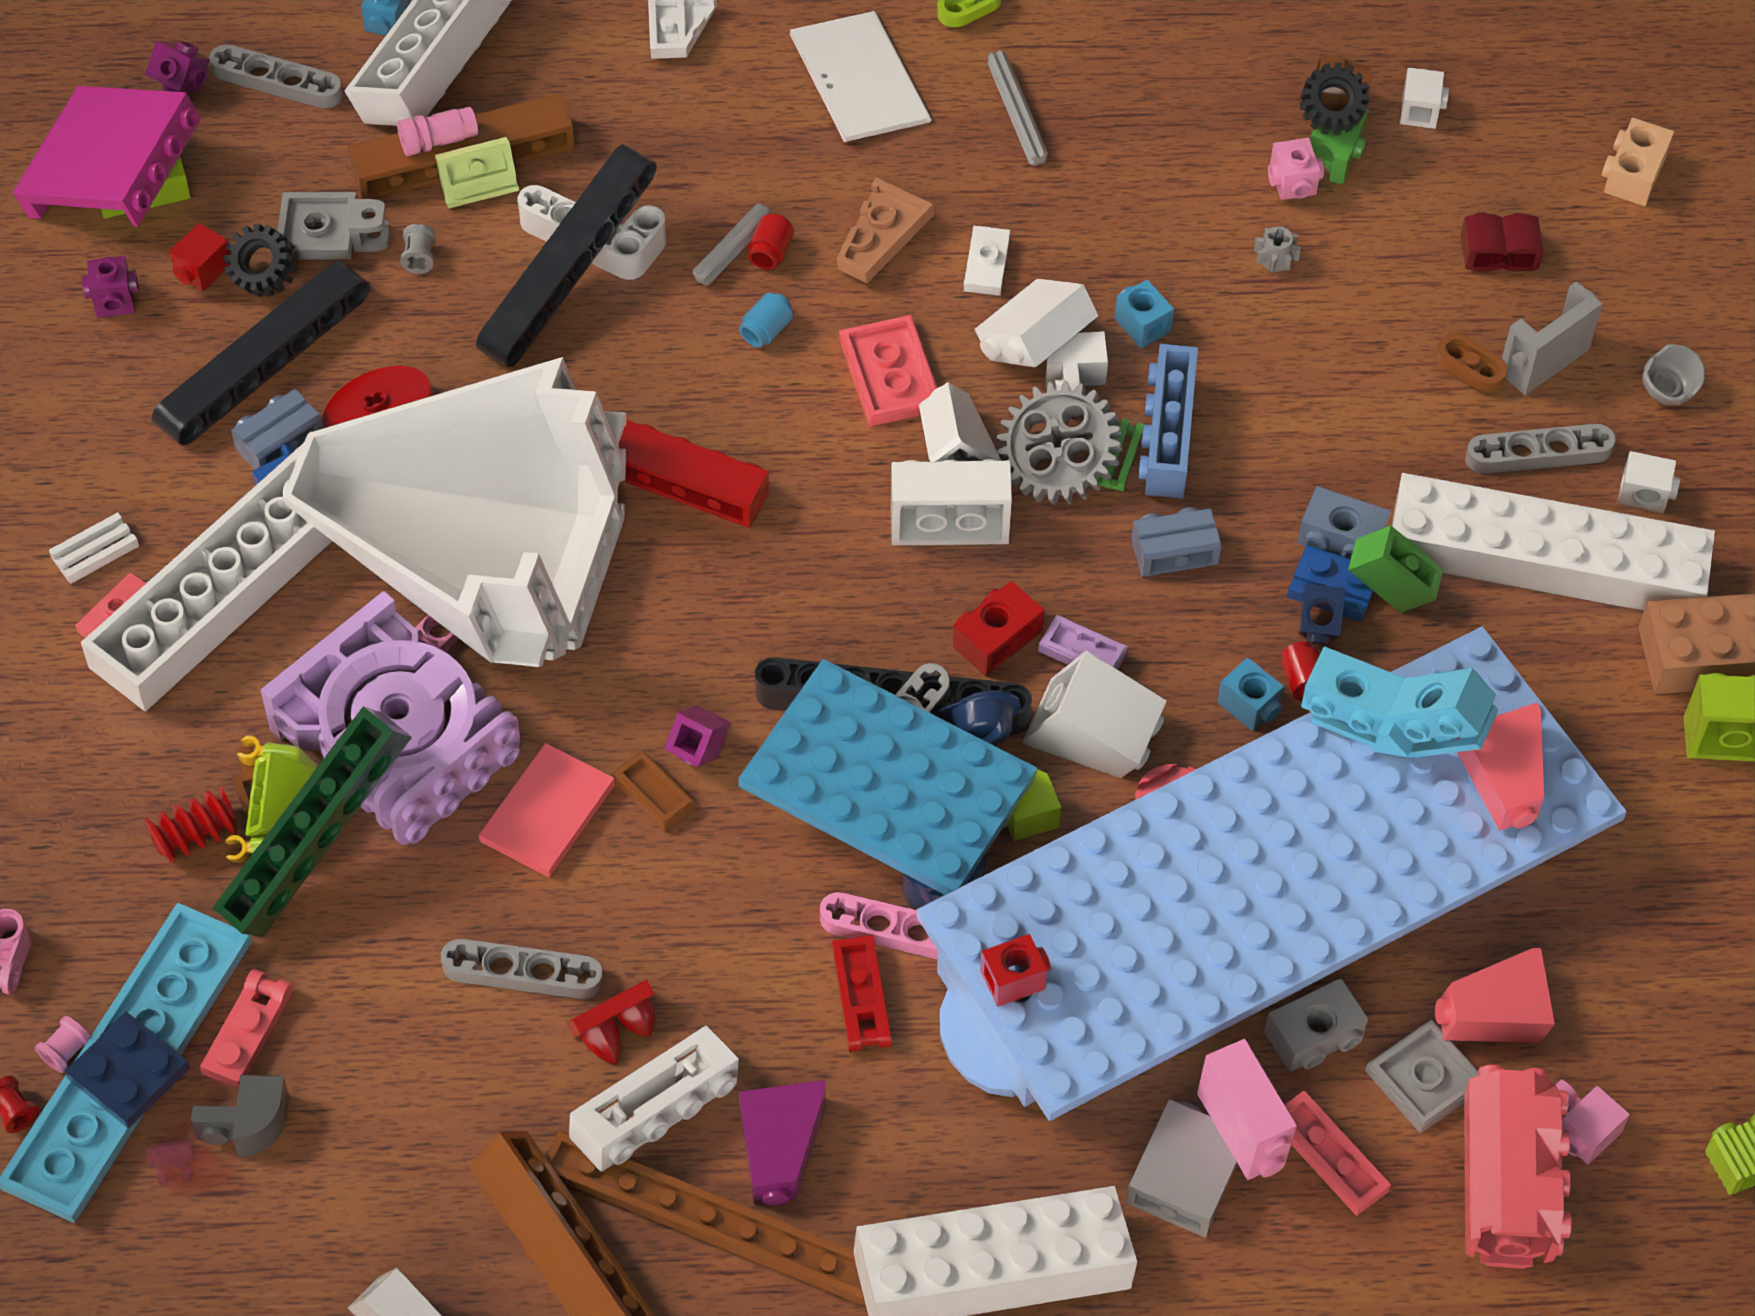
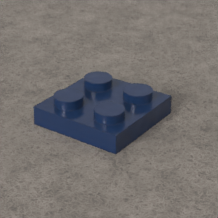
M126 1011L64 1072L69 1081L129 1129L190 1069V1066L184 1057Z

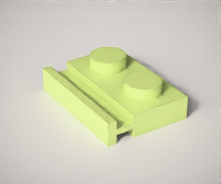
M507 137L435 155L444 191V199L448 209L519 191L511 147Z

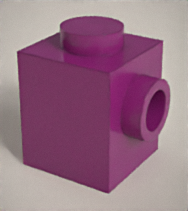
M698 705L677 713L664 749L678 756L681 761L699 767L718 759L732 722Z

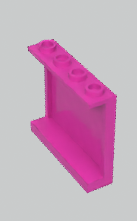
M77 86L14 189L13 194L29 218L41 219L49 205L124 210L132 225L138 227L196 129L201 117L186 92Z

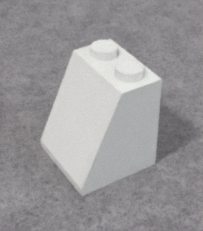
M1085 651L1051 678L1023 743L1038 750L1122 778L1133 769H1141L1150 755V749L1147 746L1150 739L1158 733L1164 722V717L1161 716L1167 700L1088 651Z

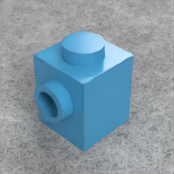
M363 0L361 12L364 30L377 35H387L410 5L411 0Z

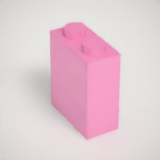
M1245 1039L1206 1055L1197 1095L1246 1179L1249 1180L1258 1175L1269 1177L1276 1174L1285 1166L1297 1125Z

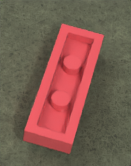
M1305 1091L1285 1104L1286 1109L1297 1125L1291 1145L1356 1216L1389 1192L1391 1184Z

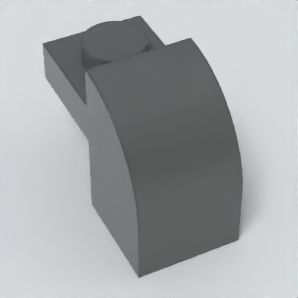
M240 1075L236 1107L193 1105L191 1124L197 1140H203L206 1143L215 1145L233 1141L238 1157L254 1155L270 1147L278 1139L286 1123L289 1092L284 1076Z

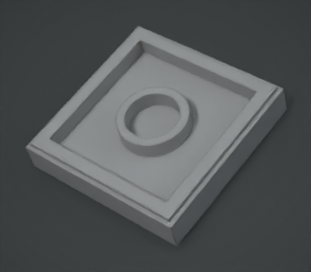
M1432 1019L1373 1059L1365 1068L1366 1073L1420 1134L1464 1103V1093L1469 1079L1478 1076V1070L1453 1042L1443 1039L1442 1030Z

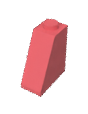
M1534 703L1496 716L1481 749L1457 752L1499 831L1513 826L1517 829L1523 828L1533 823L1538 818L1544 800L1541 709L1538 703Z
M1541 948L1529 949L1452 982L1435 1005L1436 1022L1442 1026L1443 1039L1447 1041L1541 1043L1555 1025Z

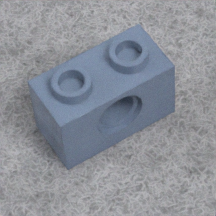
M1316 486L1301 521L1297 544L1309 545L1351 559L1356 539L1387 527L1391 511Z

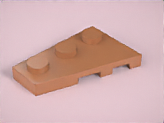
M876 177L871 185L872 192L868 200H864L860 208L858 222L855 227H851L836 259L838 270L865 283H868L935 215L932 203Z

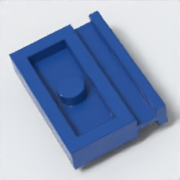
M1306 545L1292 583L1288 588L1287 598L1302 602L1305 584L1346 588L1343 616L1362 622L1374 591L1348 571L1351 559ZM1324 604L1314 605V607L1331 612L1330 608Z

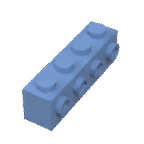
M1160 344L1157 363H1150L1147 386H1155L1154 394L1147 393L1145 416L1152 417L1151 425L1144 424L1142 447L1149 448L1148 456H1141L1138 478L1146 479L1145 495L1183 499L1188 466L1198 347Z

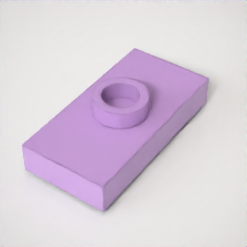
M1059 615L1055 616L1038 647V652L1067 665L1082 653L1088 651L1117 670L1128 652V646Z

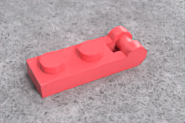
M255 968L249 972L244 989L200 1065L202 1075L239 1089L240 1075H248L292 996L294 988L292 982L284 979L274 981L267 978V973ZM261 994L270 997L266 1006L257 1003Z

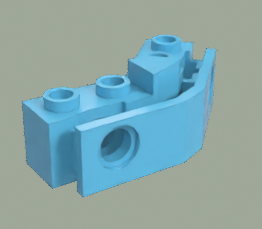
M1323 647L1305 685L1301 705L1302 708L1313 713L1311 723L1372 746L1375 752L1413 758L1481 749L1499 710L1493 704L1496 693L1473 668L1404 678L1327 647Z

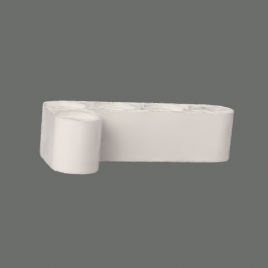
M531 185L525 187L518 195L520 225L527 233L547 242L576 202L542 186ZM645 205L636 209L624 225L620 224L591 264L626 280H633L642 276L666 245L665 215L663 211L652 205Z

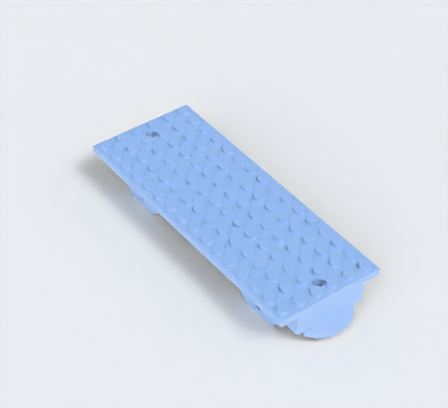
M1482 626L1391 673L1409 678L1473 668L1496 693L1493 702L1499 709L1496 716L1538 703L1541 709L1544 800L1538 818L1533 823L1523 828L1517 829L1513 826L1499 831L1457 752L1417 758L1378 753L1373 751L1374 747L1311 723L1313 713L1310 712L918 908L917 919L938 950L937 973L948 988L939 1013L941 1042L952 1065L968 1082L989 1094L1007 1097L1017 1095L1024 1107L1036 1101L1048 1121H1051L1623 821L1627 811ZM1030 934L1036 947L1042 946L1050 961L1051 971L1047 972L1046 988L1043 991L997 1007L980 972L981 951ZM1019 965L1009 967L1011 971L1018 973L1027 970Z

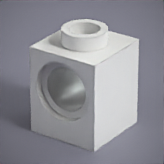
M1630 451L1622 475L1617 504L1664 514L1668 499L1675 500L1679 489L1680 477L1674 476L1676 461Z

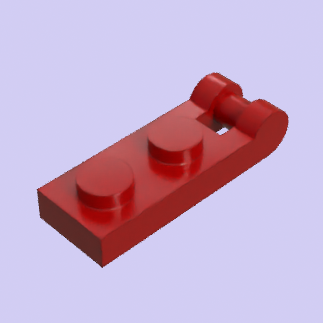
M873 935L833 940L832 954L849 1053L862 1051L864 1046L877 1045L878 1049L891 1047L890 1028ZM874 1019L875 1028L859 1029L858 1021Z

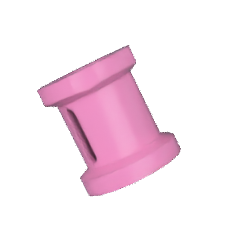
M64 1016L60 1020L61 1026L45 1043L39 1042L34 1047L39 1057L59 1073H64L68 1068L66 1063L82 1046H85L91 1037L79 1023L68 1016Z

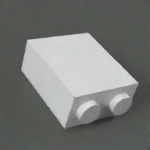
M1036 279L975 328V331L981 341V350L990 361L1037 367L1097 318L1098 314L1084 284Z

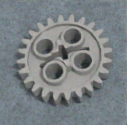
M1067 381L1063 382L1060 391H1056L1052 382H1048L1047 393L1044 394L1035 386L1033 387V399L1029 400L1023 395L1019 396L1023 405L1021 409L1011 406L1008 408L1014 417L1013 420H1001V425L1008 433L997 435L999 443L1005 446L997 450L1000 459L1010 461L1011 484L1013 486L1021 484L1020 491L1024 496L1033 491V497L1036 502L1040 503L1045 495L1048 494L1051 504L1056 505L1059 495H1063L1069 505L1072 504L1073 493L1078 492L1085 500L1087 499L1085 488L1091 486L1096 491H1099L1101 489L1097 479L1099 477L1108 480L1112 478L1106 469L1107 465H1119L1117 458L1112 454L1123 451L1121 443L1114 440L1123 435L1119 426H1113L1119 420L1115 412L1108 413L1111 407L1106 399L1098 402L1100 397L1096 390H1092L1086 395V389L1081 383L1072 392ZM1077 415L1084 416V420L1079 426H1068V422L1072 417ZM1035 424H1047L1042 433L1037 435L1030 434ZM1090 434L1093 435L1092 439L1086 440ZM1064 438L1061 441V447L1055 448L1058 445V439ZM1029 446H1034L1030 451H1026ZM1082 451L1090 452L1086 461L1082 463L1073 462L1077 453ZM1040 460H1052L1047 469L1043 471L1035 470Z

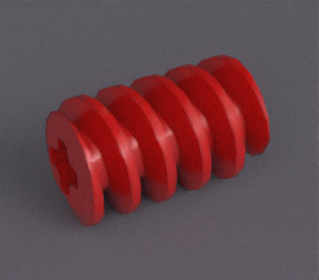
M221 785L218 787V799L209 790L203 793V806L194 797L188 799V812L179 804L173 805V819L164 811L158 812L157 826L147 817L144 818L148 834L160 856L164 855L171 863H175V849L179 848L187 857L191 855L190 842L194 841L204 850L206 849V835L208 834L217 843L222 842V828H225L231 835H237V819Z

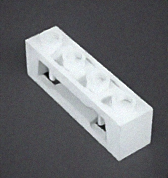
M704 1026L570 1113L569 1138L600 1172L614 1164H622L631 1157L636 1149L645 1143L659 1140L667 1132L668 1128L680 1120H688L694 1117L703 1105L715 1097L721 1098L727 1095L737 1084L739 1059L707 1026ZM696 1049V1051L688 1057L684 1058L678 1063L676 1062L681 1057ZM683 1076V1078L676 1083V1080ZM618 1099L617 1103L613 1104L602 1113H598V1111H600L601 1109H603L604 1107L608 1106L610 1103Z

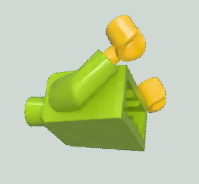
M251 735L245 736L241 740L244 746L255 748L251 754L237 753L239 760L244 765H255L245 834L252 838L251 841L247 842L236 835L229 836L225 842L227 844H242V851L238 855L226 856L233 863H241L248 858L250 853L253 854L318 767L300 747L270 742L261 746L256 737Z

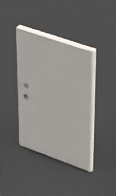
M875 11L790 30V36L844 142L932 121Z

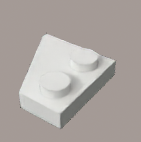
M648 0L651 59L687 57L715 11L717 0Z

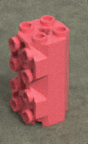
M1486 1065L1478 1069V1076L1469 1079L1464 1093L1465 1251L1472 1258L1475 1251L1480 1253L1481 1263L1487 1266L1525 1269L1534 1266L1533 1258L1544 1255V1263L1554 1261L1556 1255L1562 1256L1564 1238L1570 1237L1571 1212L1564 1211V1197H1568L1570 1192V1172L1568 1170H1561L1562 1156L1567 1157L1569 1151V1131L1562 1130V1117H1566L1568 1112L1567 1090H1558L1557 1086L1548 1080V1072L1543 1069L1529 1068L1524 1071L1504 1070L1503 1067L1498 1065Z

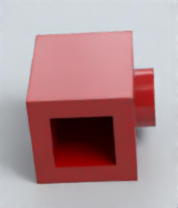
M198 223L169 250L173 265L172 271L175 277L183 284H191L203 292L225 271L224 267L229 266V264L224 262V255H231L230 251L225 249L228 240L203 224Z

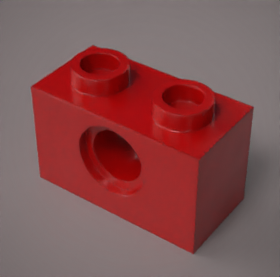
M1011 580L1001 589H993L984 598L981 605L972 612H964L954 624L953 648L987 677L1043 631L1045 609ZM990 625H1000L1002 627H992Z

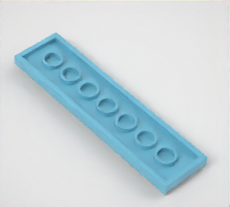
M177 902L76 1060L126 1011L177 1053L182 1055L252 943L251 935L242 934L231 925ZM65 1075L1 1174L0 1190L75 1224L142 1116L129 1129L126 1128L69 1081Z

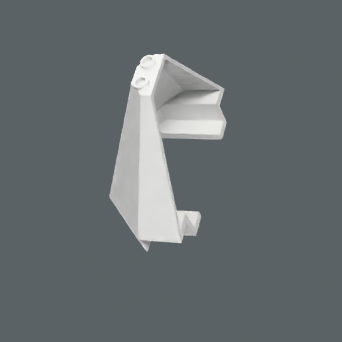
M561 357L308 433L302 449H299L297 452L295 467L291 477L284 484L283 500L290 509L489 662L540 667L544 664V660H555L565 655L567 649L576 650L580 648L624 522L625 503H618V485L620 481H625L626 449L619 448V441L624 426H626L627 413L604 411L597 392L576 390L565 361Z

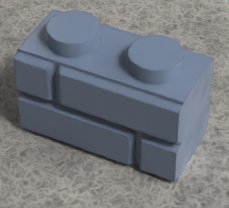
M294 389L286 395L275 396L269 401L266 408L255 415L242 417L231 432L237 452L255 470L281 457L280 447L282 444H289L293 450H296L305 442L308 433L324 428L320 414Z
M1188 507L1180 510L1177 514L1166 516L1151 513L1144 515L1139 520L1133 521L1131 540L1142 577L1217 565L1219 563L1221 541L1217 528H1215V521L1210 508L1198 510L1194 507Z

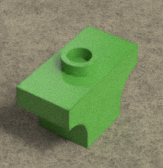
M1366 109L1360 123L1357 126L1354 125L1352 130L1347 133L1343 129L1340 135H1334L1333 130H1329L1326 135L1321 133L1323 128L1320 126L1316 130L1313 129L1310 142L1315 157H1320L1323 166L1329 171V181L1343 185L1354 158L1361 159L1367 140L1363 136L1369 109Z

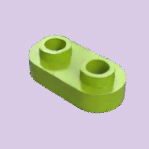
M938 0L937 17L942 24L948 27H962L998 9L1002 0Z

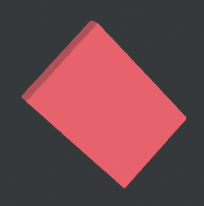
M912 315L839 330V340L869 427L920 416L919 404L927 399L938 387Z
M545 743L480 832L479 840L481 843L550 878L614 788L615 779Z

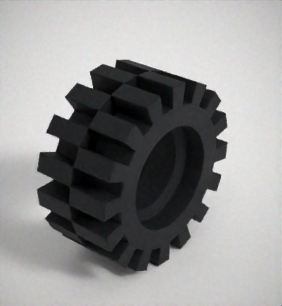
M1329 63L1324 64L1320 71L1316 68L1312 72L1311 77H1308L1300 97L1302 98L1300 110H1304L1303 118L1305 121L1309 119L1312 121L1310 127L1314 130L1318 126L1323 128L1322 134L1327 135L1329 130H1333L1334 135H1340L1343 129L1346 133L1351 131L1354 125L1357 126L1360 123L1367 109L1370 94H1367L1368 84L1367 82L1362 84L1363 75L1360 72L1354 75L1352 73L1354 67L1350 65L1344 70L1341 69L1342 63H1335L1334 68H1330ZM1330 87L1340 88L1347 94L1348 105L1340 111L1329 110L1321 101V93Z
M254 224V230L249 226L243 227L244 235L241 236L236 232L232 236L237 241L235 245L227 243L225 248L231 252V255H224V262L229 264V266L224 268L226 273L231 276L230 280L248 293L258 297H262V294L268 297L274 296L273 289L281 293L285 290L282 282L286 281L291 284L293 278L288 275L289 272L297 273L298 266L292 263V261L298 260V254L292 250L295 248L293 243L277 230L267 225L264 227L261 224ZM260 248H269L273 255L270 266L263 273H253L249 267L252 255Z

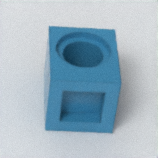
M1148 279L1136 286L1125 288L1117 295L1115 320L1141 349L1171 333L1174 308Z
M1247 657L1221 681L1217 703L1249 729L1255 731L1264 721L1270 723L1280 713L1283 707L1281 698L1284 686ZM1248 695H1255L1259 698L1253 699L1248 697Z

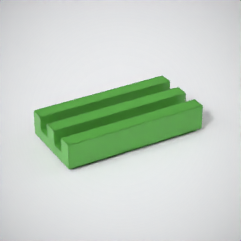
M1122 419L1121 423L1117 422L1113 425L1119 426L1123 435L1115 439L1121 445H1123L1126 435L1132 436L1118 480H1108L1102 477L1097 479L1099 486L1124 492L1143 436L1144 424L1137 422L1136 426L1130 425V420ZM1120 452L1112 453L1118 460ZM1107 465L1106 469L1112 477L1115 466Z

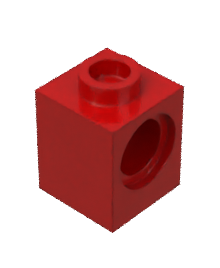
M1030 934L981 951L980 972L997 1007L1045 990L1047 972L1051 971L1050 961L1042 946L1037 948ZM1019 965L1027 970L1018 973L1011 971L1009 967Z

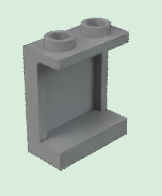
M1574 282L1569 286L1562 315L1538 333L1523 319H1519L1512 324L1502 356L1507 365L1506 379L1521 393L1527 395L1590 349L1603 303L1598 300L1593 292L1586 290L1578 282Z
M1169 1099L1131 1179L1126 1198V1204L1205 1238L1211 1229L1215 1212L1237 1166V1161L1209 1115L1202 1113L1197 1106L1191 1103H1178Z

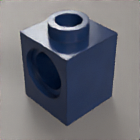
M1314 584L1304 585L1298 633L1307 634V642L1330 644L1331 637L1338 638L1340 636L1346 588ZM1324 604L1330 608L1332 620L1328 625L1320 626L1312 621L1310 611L1314 605Z

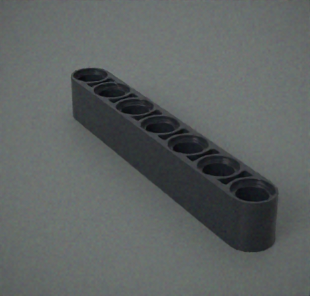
M621 144L613 151L484 325L477 337L476 349L508 368L515 366L649 186L657 169L655 161L625 144Z
M333 262L166 396L154 409L152 422L178 444L185 446L192 443L360 306L370 291L369 282L343 262Z
M769 657L761 660L755 668V693L757 701L766 708L786 711L820 662ZM835 664L895 695L914 674V672ZM925 673L921 677L924 681V687L916 694L915 690L911 688L907 694L917 698L923 708H926L930 702L923 700V696L931 688L936 691L941 689L938 682L940 675L928 676ZM948 676L950 680L949 690L931 712L934 715L938 710L958 703L975 693L984 691L1008 692L1016 696L1021 704L1019 713L1013 717L1010 735H1018L1029 727L1032 695L1025 686L1017 683ZM773 681L779 682V683L776 684V685L767 684L768 682H773Z

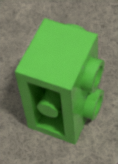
M1390 525L1356 539L1348 571L1402 613L1436 600L1443 568Z

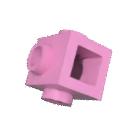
M1309 138L1273 143L1271 161L1268 166L1269 182L1272 187H1277L1281 200L1301 199L1317 194L1319 179L1324 177V168L1321 158L1315 157Z

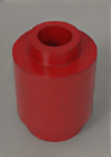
M767 214L761 217L748 245V258L754 266L763 270H772L783 261L795 233L794 227L786 217L780 214Z
M1307 641L1293 643L1287 646L1281 653V668L1294 699L1298 701L1303 700L1305 685L1320 656L1318 650L1313 648Z

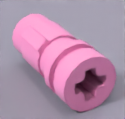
M471 107L458 110L452 109L426 118L423 115L415 116L414 121L412 118L397 121L400 142L406 156L420 154L421 149L424 152L432 150L433 146H443L478 135L477 121Z

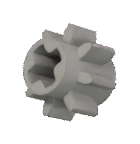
M1284 226L1270 229L1264 228L1263 238L1255 239L1254 251L1258 253L1256 263L1263 264L1272 273L1283 270L1289 271L1291 261H1299L1301 247L1297 246L1298 235L1292 234Z

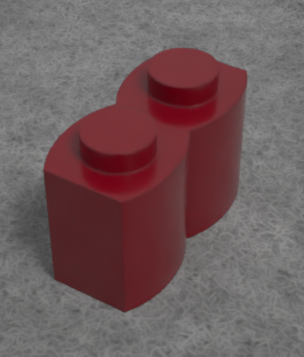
M1476 213L1464 218L1460 235L1465 269L1477 272H1489L1499 269L1512 272L1539 269L1544 250L1538 217L1523 213H1513L1504 217L1487 213Z

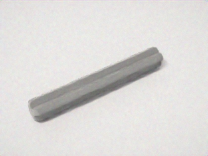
M1002 50L996 53L991 52L988 55L989 60L987 64L1027 160L1032 166L1045 164L1048 160V151L1007 54Z

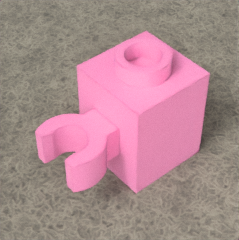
M1561 1079L1556 1084L1558 1090H1567L1568 1112L1567 1116L1562 1118V1130L1569 1131L1568 1153L1572 1156L1580 1157L1586 1164H1589L1623 1132L1630 1114L1600 1087L1596 1086L1581 1100L1575 1090Z

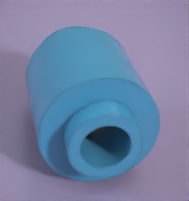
M765 293L742 317V324L739 326V333L742 338L756 348H761L764 344H770L792 321L791 303L781 294Z

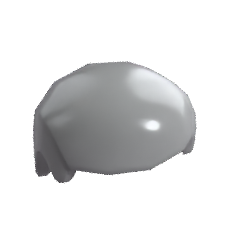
M1669 344L1647 361L1642 374V383L1652 398L1663 405H1681L1689 401L1702 387L1705 380V365L1699 354L1689 347Z

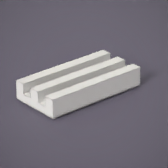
M117 512L51 548L49 553L65 578L72 584L139 547L136 536L131 534L129 527L126 523H123L121 516ZM123 537V539L119 542L109 546L104 550L102 549L103 547ZM89 556L88 559H86V560H84V561L78 563L77 565H75V566L69 568V566H71L72 564H74V563L80 561L81 559H83V558Z

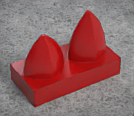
M646 979L571 1019L567 1026L574 1039L580 1036L587 1048L598 1058L615 1065L618 1063L620 1055V1037L613 1018L617 1016L627 1029L637 1035L651 1036L654 1028L655 1013L650 997L654 995V992Z

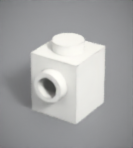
M1416 68L1407 69L1400 124L1436 129L1440 109H1446L1449 88L1443 87L1444 72Z

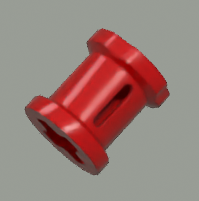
M10 1075L0 1079V1116L3 1119L2 1126L7 1133H18L36 1120L40 1110L34 1102H28L19 1090L18 1080Z

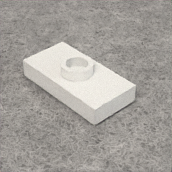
M973 226L964 280V292L1001 296L1010 230Z

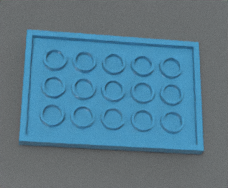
M822 659L738 778V787L946 895L967 883L1035 779L1037 767Z

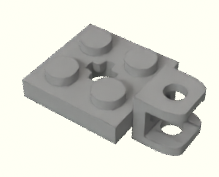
M283 192L277 231L293 243L295 248L292 250L298 254V260L351 259L352 245L354 252H375L386 249L389 244L390 224L384 219L386 211L384 202L375 199H358L356 192ZM374 212L376 215L374 218H366L365 213ZM315 222H322V228L316 230L308 229L314 227ZM372 232L381 233L378 238H368V235Z

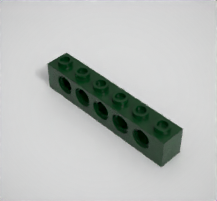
M363 706L212 909L240 933L263 937L411 740L412 736L382 712Z

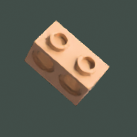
M1632 117L1627 131L1620 129L1613 146V151L1617 152L1616 156L1609 155L1601 175L1607 178L1603 193L1646 207L1667 157L1674 131Z

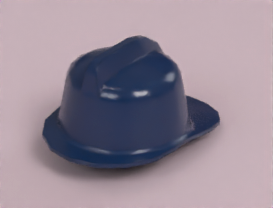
M984 691L972 694L958 703L944 707L935 712L934 715L993 746H998L1009 738L1013 717L1019 713L1021 704L1019 699L1011 693Z

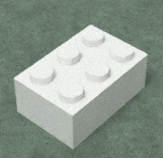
M986 459L983 461L945 460L942 462H918L916 460H907L904 462H892V546L1009 544L1012 504L1010 461Z

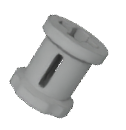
M411 224L403 230L405 251L401 254L400 264L406 271L422 274L429 272L433 268L434 257L431 254V247L435 244L436 237L435 231L425 224Z

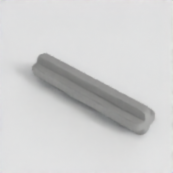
M760 203L756 204L694 268L693 274L699 284L710 285L750 243L761 217L771 214L770 208Z

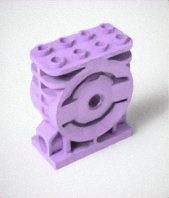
M384 591L261 689L270 731L280 740L286 737L291 743L302 750H321L323 758L345 731L344 729L338 734L340 730L346 727L345 719L351 713V719L353 720L363 706L382 712L390 719L397 715L406 716L402 719L391 720L412 736L411 740L361 805V808L367 813L374 812L376 814L377 822L382 828L387 830L392 828L395 840L401 845L415 844L422 840L435 822L441 817L446 818L458 808L460 801L471 792L480 791L487 784L491 775L502 766L507 767L511 765L520 753L518 748L520 745V732L517 717L510 711L502 713L501 703L495 697L489 696L485 698L484 688L479 683L472 684L462 666L449 654L432 645L420 642L418 630L396 611L395 600ZM448 700L451 702V717L446 730L442 734L445 725L444 703Z

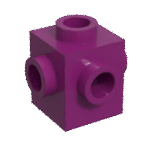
M156 41L145 75L162 83L164 91L199 93L200 88L207 79V68L210 59L199 54V48L185 41H178V43Z
M104 257L102 259L87 260L88 276L82 277L83 293L85 299L92 298L97 318L135 313L133 293L139 292L136 270L129 271L126 257Z

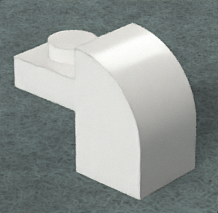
M1104 331L1077 333L1047 358L1045 388H1047L1048 382H1052L1056 391H1060L1064 381L1069 383L1072 392L1079 383L1083 384V386L1106 385L1108 358Z

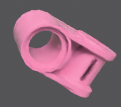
M12 909L0 910V989L7 995H12L16 991L25 960L32 945L31 935L22 916ZM16 931L12 937L1 939L6 932Z

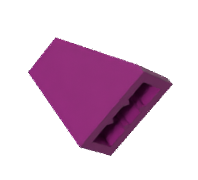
M825 1080L739 1092L740 1115L754 1205L764 1203L766 1206H779L787 1203L790 1199H797L826 1108Z

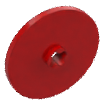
M387 366L369 371L351 380L334 394L323 412V428L433 396L432 385L425 373L410 366Z

